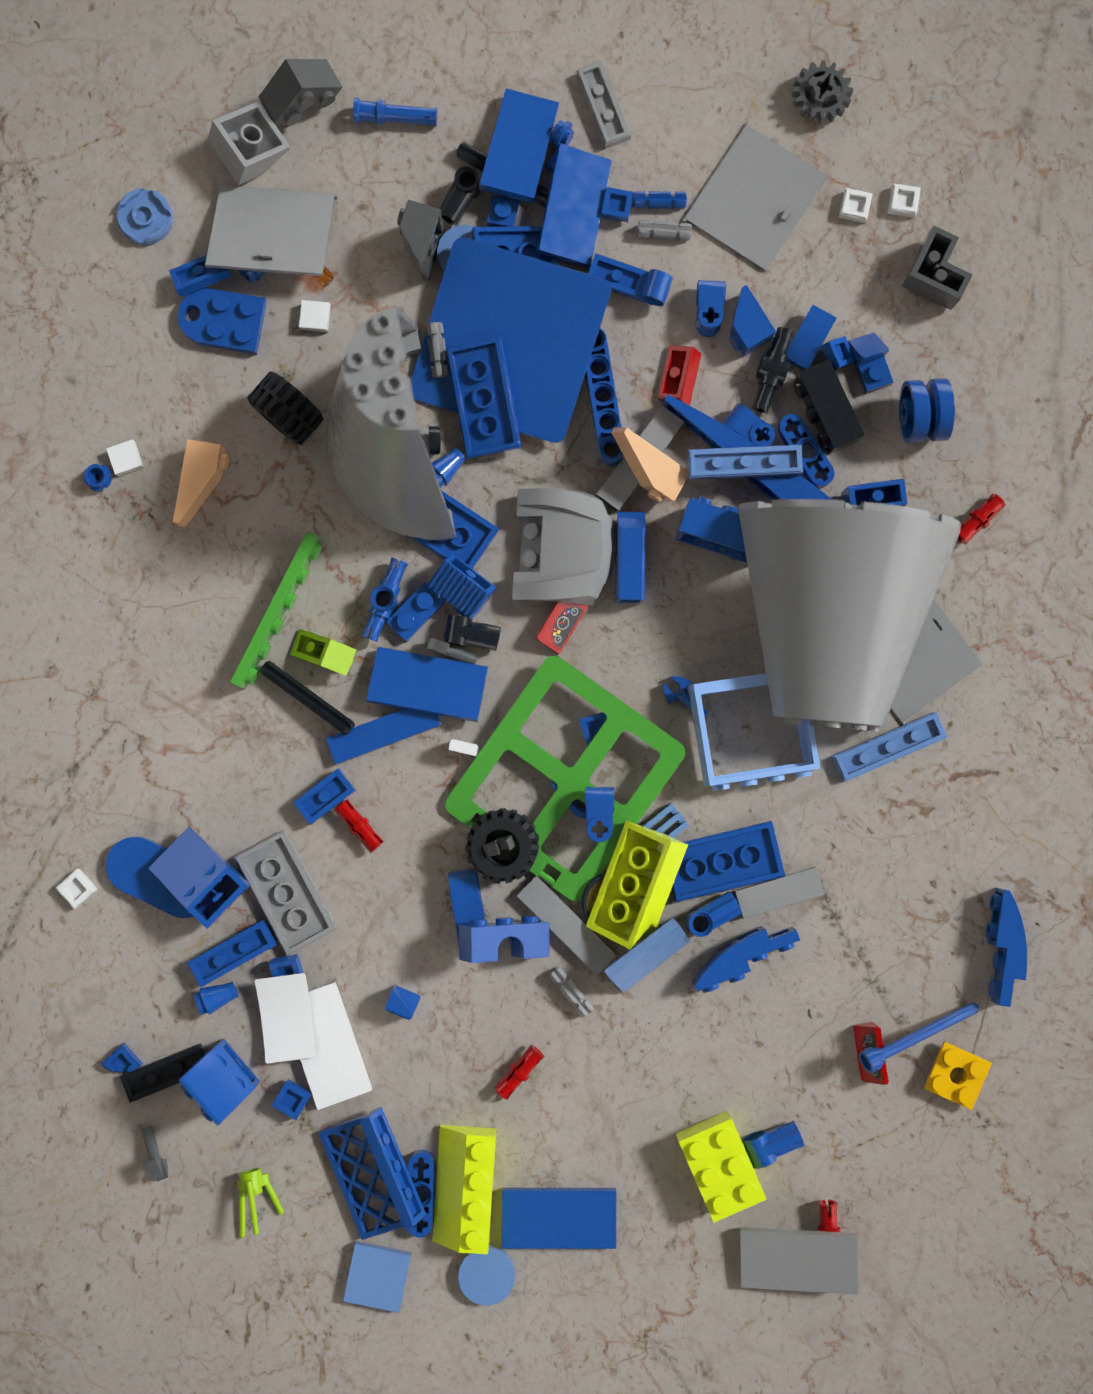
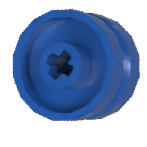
M946 378L930 379L926 386L921 380L905 381L902 384L899 397V423L904 441L906 443H921L926 437L933 442L947 441L953 432L955 420L954 394L949 380Z

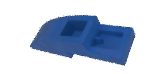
M995 888V893L991 895L989 903L990 910H992L991 922L989 921L986 925L985 935L988 938V944L998 947V952L996 951L993 955L992 964L993 968H995L994 980H991L989 983L988 993L991 997V1002L1000 1006L1011 1007L1014 980H1026V935L1022 917L1011 891Z
M760 926L739 936L720 949L703 966L693 980L695 989L707 993L719 988L718 983L726 980L734 983L746 977L745 973L751 971L747 960L751 959L752 962H757L767 958V953L778 949L779 952H784L794 948V943L800 941L797 930L789 927L768 935L766 929Z

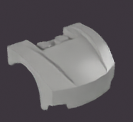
M555 488L518 489L516 517L522 518L520 572L513 573L512 600L522 603L559 601L588 606L593 605L604 584H608L610 581L616 552L613 520L608 515L603 501L592 494L575 490Z

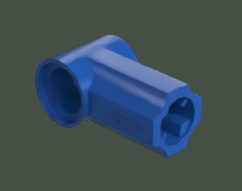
M729 891L699 909L691 910L687 913L684 923L690 933L698 937H705L715 928L742 914L736 898ZM703 915L706 920L704 928L695 930L693 928L694 918Z
M794 1121L767 1132L765 1130L756 1131L742 1139L754 1169L767 1167L773 1164L777 1157L805 1146Z

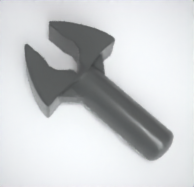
M431 637L427 638L424 648L465 663L475 664L477 662V655Z
M512 834L502 838L490 836L487 839V844L483 845L486 856L500 855V850H511L516 844Z
M145 1126L142 1128V1134L149 1161L145 1162V1166L152 1181L158 1182L168 1178L167 1159H163L160 1156L153 1126Z

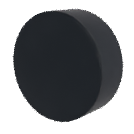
M428 426L429 455L439 454L441 451L440 428L438 426Z

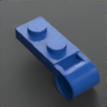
M597 253L594 255L588 272L589 275L607 280L610 283L612 292L654 306H664L673 277L666 272L651 269L648 272Z

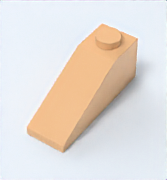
M614 427L611 433L638 483L649 491L647 495L660 503L663 500L675 502L689 476L688 470L628 428Z
M187 439L173 522L178 526L186 527L221 480L223 470H227L229 455L226 454V450L221 444Z

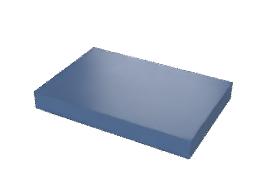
M671 918L607 967L605 973L624 993L687 945L690 939L676 920Z

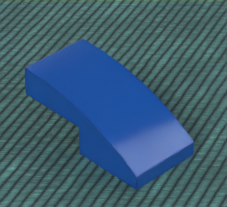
M812 305L786 354L788 356L787 361L802 370L808 369L837 317Z

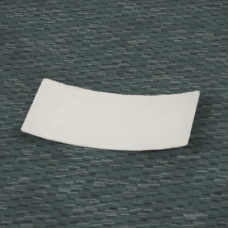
M305 973L256 979L255 986L262 1022L265 1062L268 1064L316 1057L313 1018Z

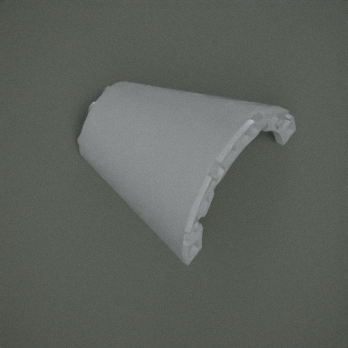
M397 307L388 308L368 319L356 331L348 345L327 413L326 445L330 465L339 485L349 500L374 523L402 536L422 538L423 540L456 539L452 511L446 507L418 426L410 378L399 373V366L403 361H406V357L420 353L421 343L418 327L412 319Z
M782 499L772 500V504L762 501L739 504L738 512L773 716L784 717V723L801 725V720L807 719L810 720L811 726L879 732V726H884L959 537L961 523L957 519L944 514H940L938 517L930 516V511L870 502H862L861 505H849V503H844L843 500Z

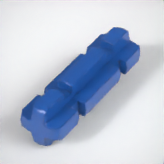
M635 191L633 193L634 208L648 206V209H670V206H674V209H684L687 204V195L684 191H675V194H671V191H649V194H645V191Z

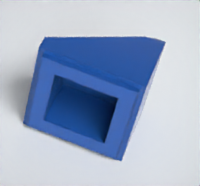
M395 985L385 1006V1011L410 1020L415 1013L420 995Z

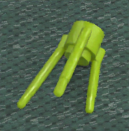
M261 1168L246 1170L238 1174L239 1236L241 1239L245 1237L246 1227L245 1195L248 1197L254 1235L259 1234L254 1195L262 1193L263 1186H265L278 1214L282 1215L284 1213L270 1184L268 1173L262 1174Z

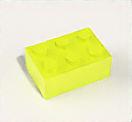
M728 1111L676 1133L679 1144L714 1223L767 1200Z

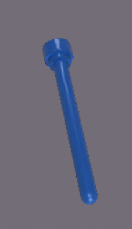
M970 1003L880 1049L878 1047H869L859 1052L860 1062L864 1069L871 1074L882 1068L885 1059L978 1013L979 1006L976 1003Z

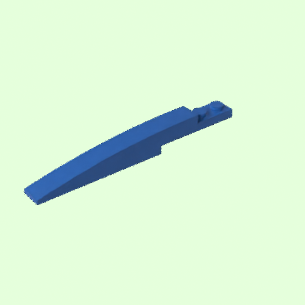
M667 395L664 399L662 406L685 422L684 425L712 449L759 447L737 432L670 395ZM801 475L746 477L771 500H832Z

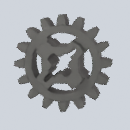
M825 60L821 61L820 67H817L812 62L808 70L805 68L801 69L799 77H796L791 97L796 99L793 106L794 108L801 106L799 115L803 116L807 113L809 115L808 122L818 118L819 124H823L824 119L828 118L832 123L835 120L836 114L840 117L843 116L845 108H848L851 102L849 97L853 93V88L848 87L851 77L843 78L845 69L835 70V62L830 67H826ZM825 86V94H823L822 97L819 98L820 91H822V88Z

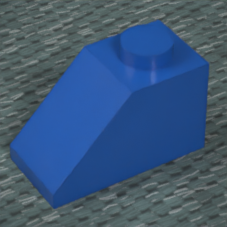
M747 285L743 286L739 293L730 329L731 336L729 337L733 348L736 351H741L745 357L771 341L776 333L775 328Z

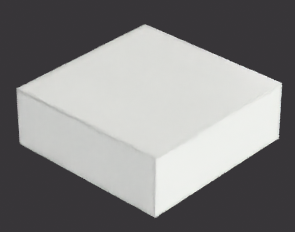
M893 183L887 214L915 218L921 188Z
M845 188L838 218L866 223L873 193Z
M302 300L299 322L300 330L328 332L330 303Z
M133 439L106 448L115 475L120 476L144 467L136 442Z
M452 739L450 740L448 750L477 756L479 746Z
M80 868L76 869L55 888L73 909L78 908L98 890Z

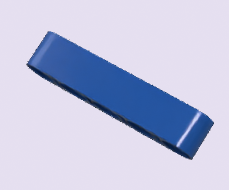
M600 328L597 339L601 345L593 348L585 377L598 455L604 465L613 467L621 462L623 453L611 433L613 428L605 430L599 423L603 419H610L614 422V427H622L607 337ZM595 365H601L605 368V372L601 375L593 374L591 368ZM599 392H605L610 396V399L607 402H599L595 395ZM608 446H615L619 450V454L615 457H609L605 454L604 449Z

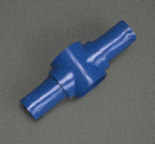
M391 557L384 579L379 581L378 587L371 593V605L368 610L370 614L363 633H361L362 637L378 642L385 620H389L391 612L398 606V594L401 589L399 584L408 565L406 562L401 560L399 562L398 559ZM383 593H389L392 598L390 604L385 607L379 606L377 603L378 597Z

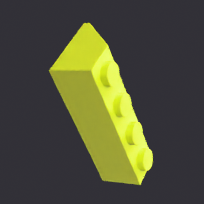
M625 821L586 927L630 950L652 934L657 928L688 844L666 834Z
M440 1125L432 1242L459 1253L488 1254L497 1128Z

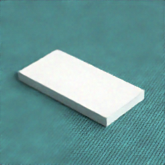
M336 981L309 991L316 1057L300 1060L317 1110L372 1091V1086Z

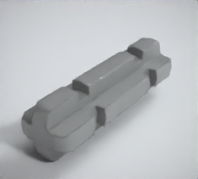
M640 220L637 233L639 237L649 238V235H653V238L675 240V237H679V240L688 241L691 238L692 225L681 223L678 226L675 222L654 221L653 224L649 220Z
M441 322L427 324V335L431 337L428 343L431 363L434 362V366H431L434 378L446 377L449 374L448 364H445L447 355L445 339L441 337V334H444Z
M560 966L555 968L549 974V978L555 985H559L558 989L572 1006H576L575 1010L580 1016H587L593 1010V1005L588 999L583 998L584 994L571 978L566 977V972Z

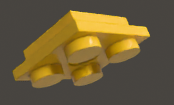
M943 1041L924 1089L972 1110L992 1062ZM957 1067L962 1068V1078L956 1082L951 1081V1071Z

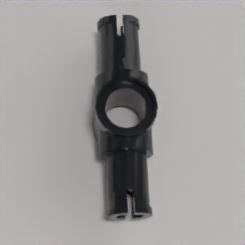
M778 327L770 350L767 351L766 355L763 354L756 374L759 387L752 408L755 411L768 413L775 390H778L779 386L784 384L790 362H787L788 356L786 355L793 331L790 329Z

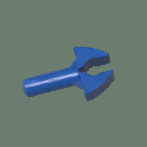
M671 676L670 678L678 684L680 694L678 692H671L663 684L662 688L666 701L669 705L674 700L681 701L692 712L687 686L692 682L683 677ZM703 708L704 717H706L708 715V711H706Z

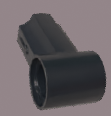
M462 166L455 172L454 182L438 207L441 209L442 219L450 225L458 226L472 200L480 194L479 175L473 167ZM466 179L474 181V184L470 187H463L461 185Z
M448 614L443 642L460 647H467L468 645L497 651L501 627L473 622L472 619Z

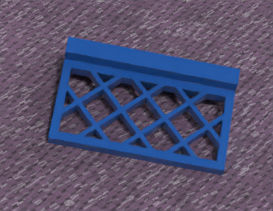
M382 1107L318 1133L362 1240L402 1227L404 1229L414 1227L426 1215ZM361 1124L366 1136L364 1141L352 1135L355 1126ZM335 1133L345 1139L341 1149L333 1144L330 1137L331 1134ZM350 1142L362 1148L359 1158L346 1152ZM366 1152L374 1155L377 1162L376 1168L363 1162ZM343 1160L355 1165L353 1175L344 1171L342 1166ZM360 1169L373 1175L370 1185L357 1179ZM377 1179L385 1182L388 1189L387 1195L374 1188ZM355 1186L367 1193L364 1202L355 1198L353 1193ZM371 1196L384 1202L381 1212L368 1206ZM388 1206L396 1209L400 1220L395 1221L385 1215ZM365 1213L378 1220L375 1228L368 1230L364 1220Z

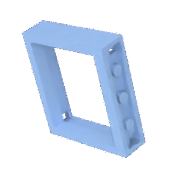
M766 673L688 686L704 786H713V791L729 789V783L740 781V786L758 784V778L767 777L768 782L785 780L784 774L795 773V778L812 775L811 770L820 769L814 727L810 725V720L802 719L801 725L797 724L803 762L714 776L701 696L768 686Z

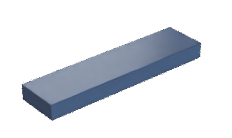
M802 445L693 449L687 452L689 480L802 475L803 473Z
M933 712L835 754L832 758L842 781L846 782L947 738V735L937 713Z

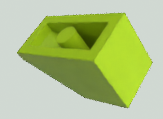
M300 629L290 655L347 676L349 668L353 664L356 649Z

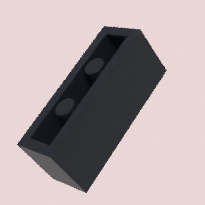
M830 359L798 373L793 384L797 397L804 400L807 407L805 409L807 419L811 424H815L818 430L817 439L822 449L826 448L828 454H832L860 441L865 434Z

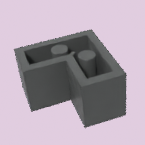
M285 59L258 97L275 125L291 126L301 120V115L308 106L326 107L331 105L335 101L336 95L342 89V85L327 59Z
M933 226L925 237L902 287L952 310L961 300L973 275L948 263L959 237Z

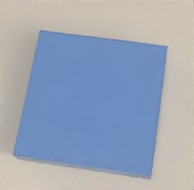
M356 1241L343 1301L399 1313L412 1252Z

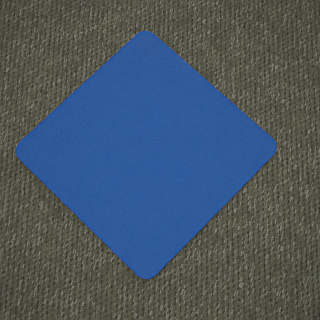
M462 237L455 240L452 245L429 323L441 322L443 324L444 334H441V337L445 339L446 348L500 336L504 348L519 432L552 443H558L566 436L611 295V286L603 278ZM426 330L411 379L413 398L458 413L448 357L445 361V364H448V376L440 378L432 376L431 366H434V362L431 363L428 343L431 337L427 335Z

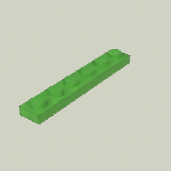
M307 531L230 681L231 683L246 689L248 684L252 685L256 680L259 672L256 668L260 660H265L271 650L269 643L273 635H278L284 624L282 617L286 609L291 610L297 598L295 592L299 584L303 585L308 578L310 571L307 568L311 560L315 561L322 550V545H320L322 540L317 535Z

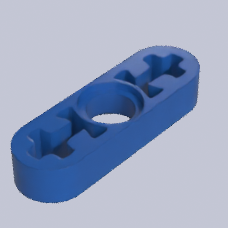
M796 414L786 415L778 425L780 438L785 445H794L792 442L796 439V436L792 431L786 432L785 428L787 427V422L798 426L795 430L796 435L799 438L803 434L805 438L800 439L795 445L808 444L813 448V456L806 459L802 457L803 474L817 488L826 487L834 478V468L803 419ZM817 457L820 460L815 464L818 470H825L827 472L826 476L824 477L825 481H823L822 478L816 479L814 477V475L817 473V470L814 467V465H812L810 468L807 467V465L814 462V460Z
M427 1150L415 1151L408 1162V1171L414 1186H424L429 1192L428 1198L421 1201L426 1213L422 1219L428 1223H425L422 1229H419L417 1224L414 1227L407 1228L412 1236L418 1238L430 1233L434 1218L435 1161L433 1155ZM419 1158H424V1163L429 1165L425 1166L423 1178L418 1179L419 1167L414 1165V1163H417Z

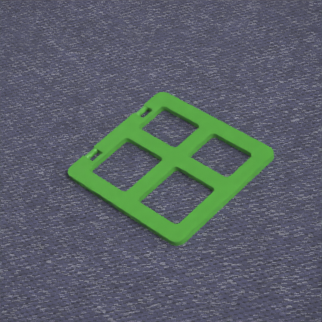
M550 656L542 663L446 799L445 807L452 816L471 828L475 824L472 819L476 813L481 816L488 813L473 801V795L506 750L514 752L556 782L558 786L556 792L533 822L536 827L535 832L539 836V851L529 871L550 884L568 899L579 901L582 900L584 889L593 878L599 876L611 861L625 821L635 824L639 822L683 761L686 751L679 741L561 657ZM555 681H559L607 716L603 726L572 767L565 765L521 732L522 726ZM628 730L660 753V757L626 804H620L614 800L612 835L606 841L599 842L579 871L573 873L544 853L541 845L574 800L579 799L585 803V788L596 787L590 782L591 775L621 733ZM495 830L488 837L502 838L512 833L507 830ZM512 834L516 844L515 847L511 850L505 849L501 851L514 859L519 852L520 846L517 838ZM547 864L561 872L557 880L543 871Z

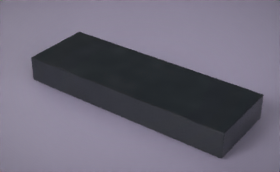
M199 1043L137 1068L134 1071L122 1074L120 1079L129 1103L180 1083V1078L205 1055L202 1044Z

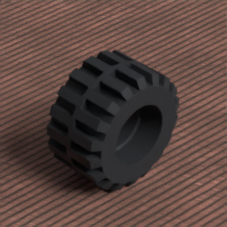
M269 371L247 397L250 405L263 418L295 444L302 445L324 420L319 409L286 379L274 372Z
M500 808L496 811L491 810L475 822L467 835L466 840L468 841L465 845V851L469 855L467 860L469 864H473L475 873L480 872L485 880L492 879L494 880L493 883L498 884L501 881L511 883L514 879L517 878L518 880L526 872L528 873L536 860L539 851V836L535 832L536 827L527 820V816L518 814L517 810L512 809L509 811L506 808ZM507 830L515 835L520 847L514 859L500 861L493 856H486L483 845L486 844L488 836L493 831Z

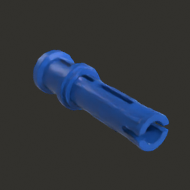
M354 97V124L365 121L376 122L378 126H382V124L385 125V122L433 125L437 127L438 109L435 107L388 105L382 99H378L377 102L360 101L359 98Z

